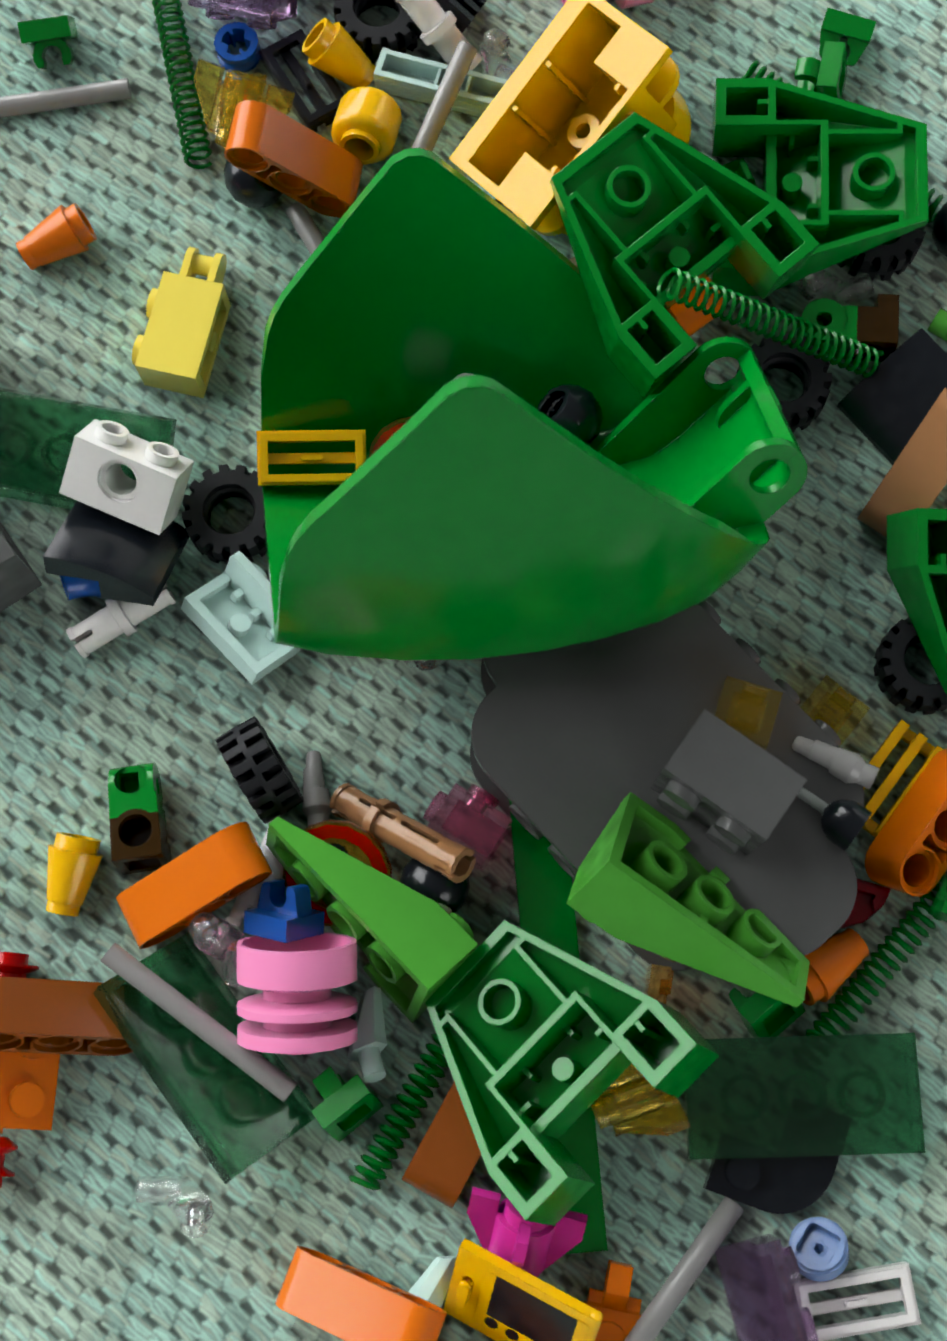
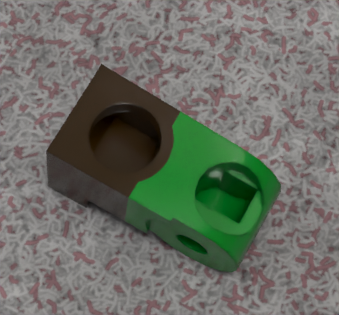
M878 294L873 307L842 306L835 300L820 298L811 301L803 309L801 315L803 320H808L811 323H816L819 327H825L828 330L841 333L844 337H850L852 340L873 346L876 350H882L884 355H878L879 362H883L896 350L899 335V295ZM801 326L797 329L796 338L801 331ZM809 329L805 332L804 338L808 337ZM818 333L813 335L812 342L808 348H810L814 344L815 340L818 337ZM826 336L821 339L820 349L826 341ZM834 339L830 341L829 348L825 353L826 357L829 356L830 349L834 344ZM842 342L838 345L833 359H837V355L842 348ZM850 346L846 348L843 359H846L848 352L851 350ZM859 349L855 350L852 360H854L857 354L859 353ZM867 352L863 354L862 361L867 356ZM874 355L871 357L870 361H875Z
M153 762L110 769L108 774L111 862L123 875L157 870L172 860L171 848L167 840L165 811L162 808L163 796L158 767Z

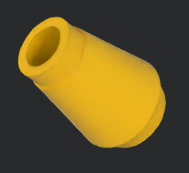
M323 18L313 27L301 49L309 57L308 63L350 87H368L374 79L373 73L376 66L371 63V60L340 22L333 24L327 18Z
M56 832L54 845H48L46 911L65 916H79L80 908L84 903L103 858V855L98 853L101 840L77 834Z

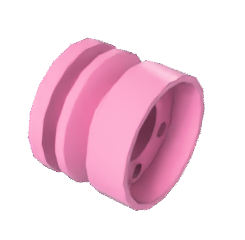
M324 932L321 935L289 943L259 936H250L238 940L237 983L247 988L262 990L263 993L247 996L237 1002V1015L246 1019L237 1026V1044L245 1049L264 1053L306 1055L344 1048L358 1041L357 1021L349 1018V1016L357 1012V998L348 994L331 991V989L349 985L357 980L356 938L343 934Z

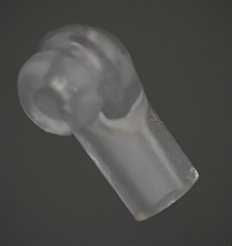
M494 28L486 31L483 36V42L478 46V53L482 57L480 64L483 74L508 80L517 67L512 65L510 53L507 49L510 44V38L503 30Z
M203 912L196 915L189 924V934L193 938L195 946L202 952L220 961L223 983L232 987L241 986L237 983V941L246 938L245 934L237 926L221 918H216L212 913Z

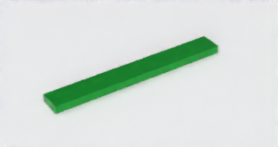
M510 811L519 927L580 959L575 909L566 904L572 888V877L560 867L548 852L547 848L551 843L544 836L540 840L534 838ZM593 1103L559 1138V1141L595 1183L570 1209V1211L586 1214L588 1217L582 1241L566 1254L608 1250Z

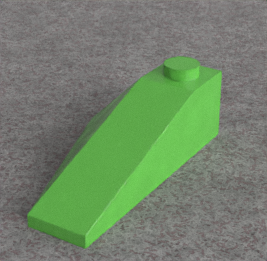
M630 792L623 799L579 866L566 904L579 912L585 920L596 924L616 939L797 1008L805 999L810 961L759 909L750 908L745 910L733 898L730 890L726 887L730 879L718 866L708 872L684 848L691 839L678 825Z
M277 816L269 823L266 846L297 885H308L312 901L318 902L322 898L328 906L326 912L333 924L331 929L337 934L356 938L358 946L369 960L363 967L364 971L412 1023L415 1022L427 1009L425 1002L477 948L478 943L473 939L474 934L470 926L458 914L454 912L448 914L436 901Z

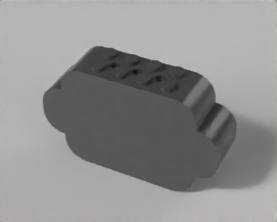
M703 601L661 622L601 640L542 652L482 658L481 681L486 697L477 708L472 722L470 762L473 774L480 787L509 818H511V811L518 822L534 838L540 840L544 836L551 843L547 850L560 867L572 877V885L582 861L623 799L632 792L678 825L691 839L684 848L708 872L718 866L730 879L726 887L730 890L733 898L745 910L750 908L759 909L804 956L818 949L845 923L852 912L857 896L855 869L847 852L826 837L821 824L822 814L796 797L764 843L748 855H745L740 850L735 855H732L712 843L705 835L709 829L689 815L686 820H681L666 811L657 802L660 794L651 789L664 766L706 709L805 777L808 781L803 787L826 803L830 804L836 800L847 799L864 806L863 786L856 783L845 784L828 773V769L792 749V744L797 736L814 741L819 740L839 747L841 740L837 733L820 719L813 721L798 706L801 703L798 694L785 681L779 678L774 681L759 666L761 663L760 657L747 642L740 638H737L735 641L719 625L721 624V618L709 603ZM627 943L640 958L657 968L668 971L694 969Z

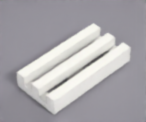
M905 1261L845 1271L835 1279L825 1282L812 1281L807 1278L791 1281L797 1303V1315L800 1318L802 1341H826L921 1324L909 1263ZM894 1278H898L900 1287L815 1302H810L808 1293ZM897 1301H903L904 1312L816 1327L814 1325L813 1316Z

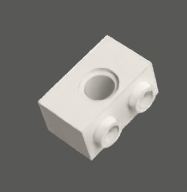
M94 419L74 436L59 493L160 535L178 515L194 461L179 455V451L169 444L157 441L149 442L130 434L125 426L117 422ZM121 464L133 471L136 480L129 478L123 472Z

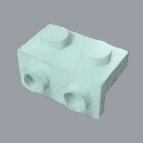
M240 551L230 556L225 572L184 597L181 610L252 685L300 651V648L275 643L269 578L260 566L251 563Z

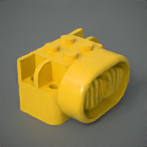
M567 0L449 157V160L533 230L545 236H556L561 233L567 235L550 184L551 177L632 113L639 114L689 145L691 116L686 101L677 90L680 72L678 65L670 57L673 51L605 0Z

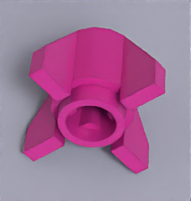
M472 1187L467 1214L482 1247L536 1277L578 1245L583 1239L588 1217L586 1214L569 1210L555 1226L525 1221L508 1198L500 1203L501 1193Z

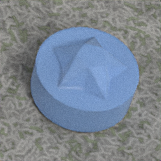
M811 1217L801 1221L793 1229L789 1238V1251L794 1267L802 1276L812 1281L825 1282L835 1279L845 1270L849 1261V1246L844 1231L837 1223L824 1217Z

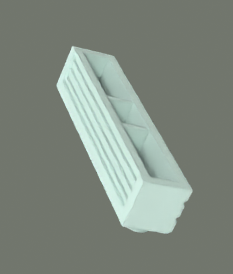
M382 47L373 73L375 88L383 90L387 94L431 105L448 64ZM468 70L451 110L480 117L506 83L507 79Z

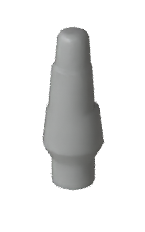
M797 736L792 744V749L795 752L828 769V773L845 784L856 783L870 790L880 769L867 763L858 753L819 740L814 741Z
M319 751L307 752L306 766L303 769L304 802L302 811L307 817L308 830L330 825L329 815L332 811V808H330L331 797L329 789L325 788L322 759Z

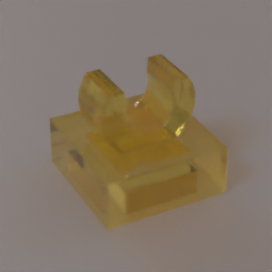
M727 675L723 681L714 715L765 750L769 744L783 692Z
M828 675L823 678L800 707L813 721L820 719L837 733L841 740L839 747L870 709Z

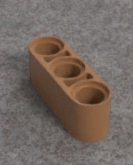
M946 387L857 518L886 538L887 515L916 508H930L947 483Z

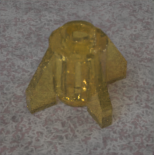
M198 59L194 83L207 130L216 135L214 141L216 144L226 148L235 107L241 101L254 100L263 102L285 115L290 113L295 93L271 84L268 86L267 93L265 94L267 75L259 72L249 74L227 69L225 80H222L225 67L204 59Z
M633 1064L591 1105L600 1130L611 1126L615 1137L625 1133L669 1136L690 1127L689 1120L677 1097L653 1088Z

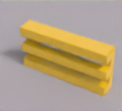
M366 430L256 431L258 487L341 485L353 474H269L268 465L355 464L356 471L366 461ZM355 442V452L268 453V443Z
M902 719L894 726L868 762L880 768L900 739L909 744L864 806L872 814L862 828L875 838L930 760L939 751L943 750L938 745L934 747L928 743V738L920 732L916 734L910 730V725ZM920 752L927 758L880 823L877 824L871 819Z

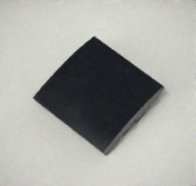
M921 328L881 362L874 374L864 378L837 405L892 465L943 389L947 388V353Z
M76 501L44 553L43 560L46 573L99 581L101 598L154 606L189 536L186 528L175 521H172L160 535H157Z

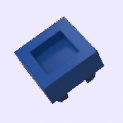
M278 879L264 882L261 886L257 908L244 910L243 933L283 943L324 934L325 912L312 909L310 889L306 884L288 886L285 896V880Z

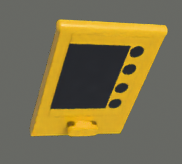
M466 1238L459 1246L443 1308L448 1315L495 1341H595L603 1319V1314L600 1311Z

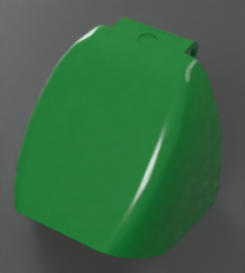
M408 148L390 157L282 291L271 310L265 326L261 364V431L366 430V461L356 471L355 464L268 465L269 474L353 473L341 485L262 487L275 643L342 656L393 660H473L542 652L601 640L658 623L705 601L738 574L769 542L770 537L764 522L801 489L807 477L808 467L804 455L782 412V406L773 388L769 385L753 349L748 343L739 338L729 336L718 337L705 342L654 391L643 398L608 358L579 268L514 214L435 153L426 149ZM721 357H732L738 360L739 370L728 382L713 384L705 380V371L714 360ZM462 373L473 374L471 376H461L453 380L457 375ZM571 384L579 385L593 393L602 409L603 420L599 435L590 445H587L537 410L540 401L551 389ZM403 425L372 455L373 448L382 435L397 426ZM355 442L268 443V453L355 452Z

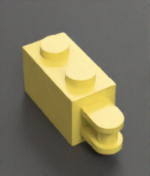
M188 247L180 273L163 271L158 289L152 288L146 305V315L149 319L144 335L136 337L132 350V363L135 365L144 385L204 398L231 307L224 284H222L227 264L225 254L216 253L214 257L200 254L198 248ZM196 275L205 276V277H207V280H203V279H199V278H195V277H196Z

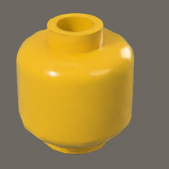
M364 86L349 90L341 98L331 129L333 143L358 157L363 165L384 161L393 152L402 122L400 107L394 98L383 90Z

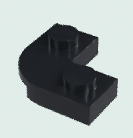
M793 1098L776 1152L721 1132L703 1188L769 1213L786 1214L805 1209L817 1201L831 1183L851 1118L801 1099Z

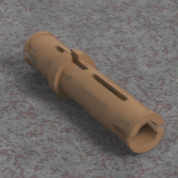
M344 783L334 791L330 800V808L333 809L331 813L361 828L363 835L375 843L385 842L388 845L390 844L411 858L440 872L455 883L463 882L471 874L476 862V857L473 856L475 854L474 850L454 842L430 827L402 814L399 806L386 798L378 800L365 794L350 783Z

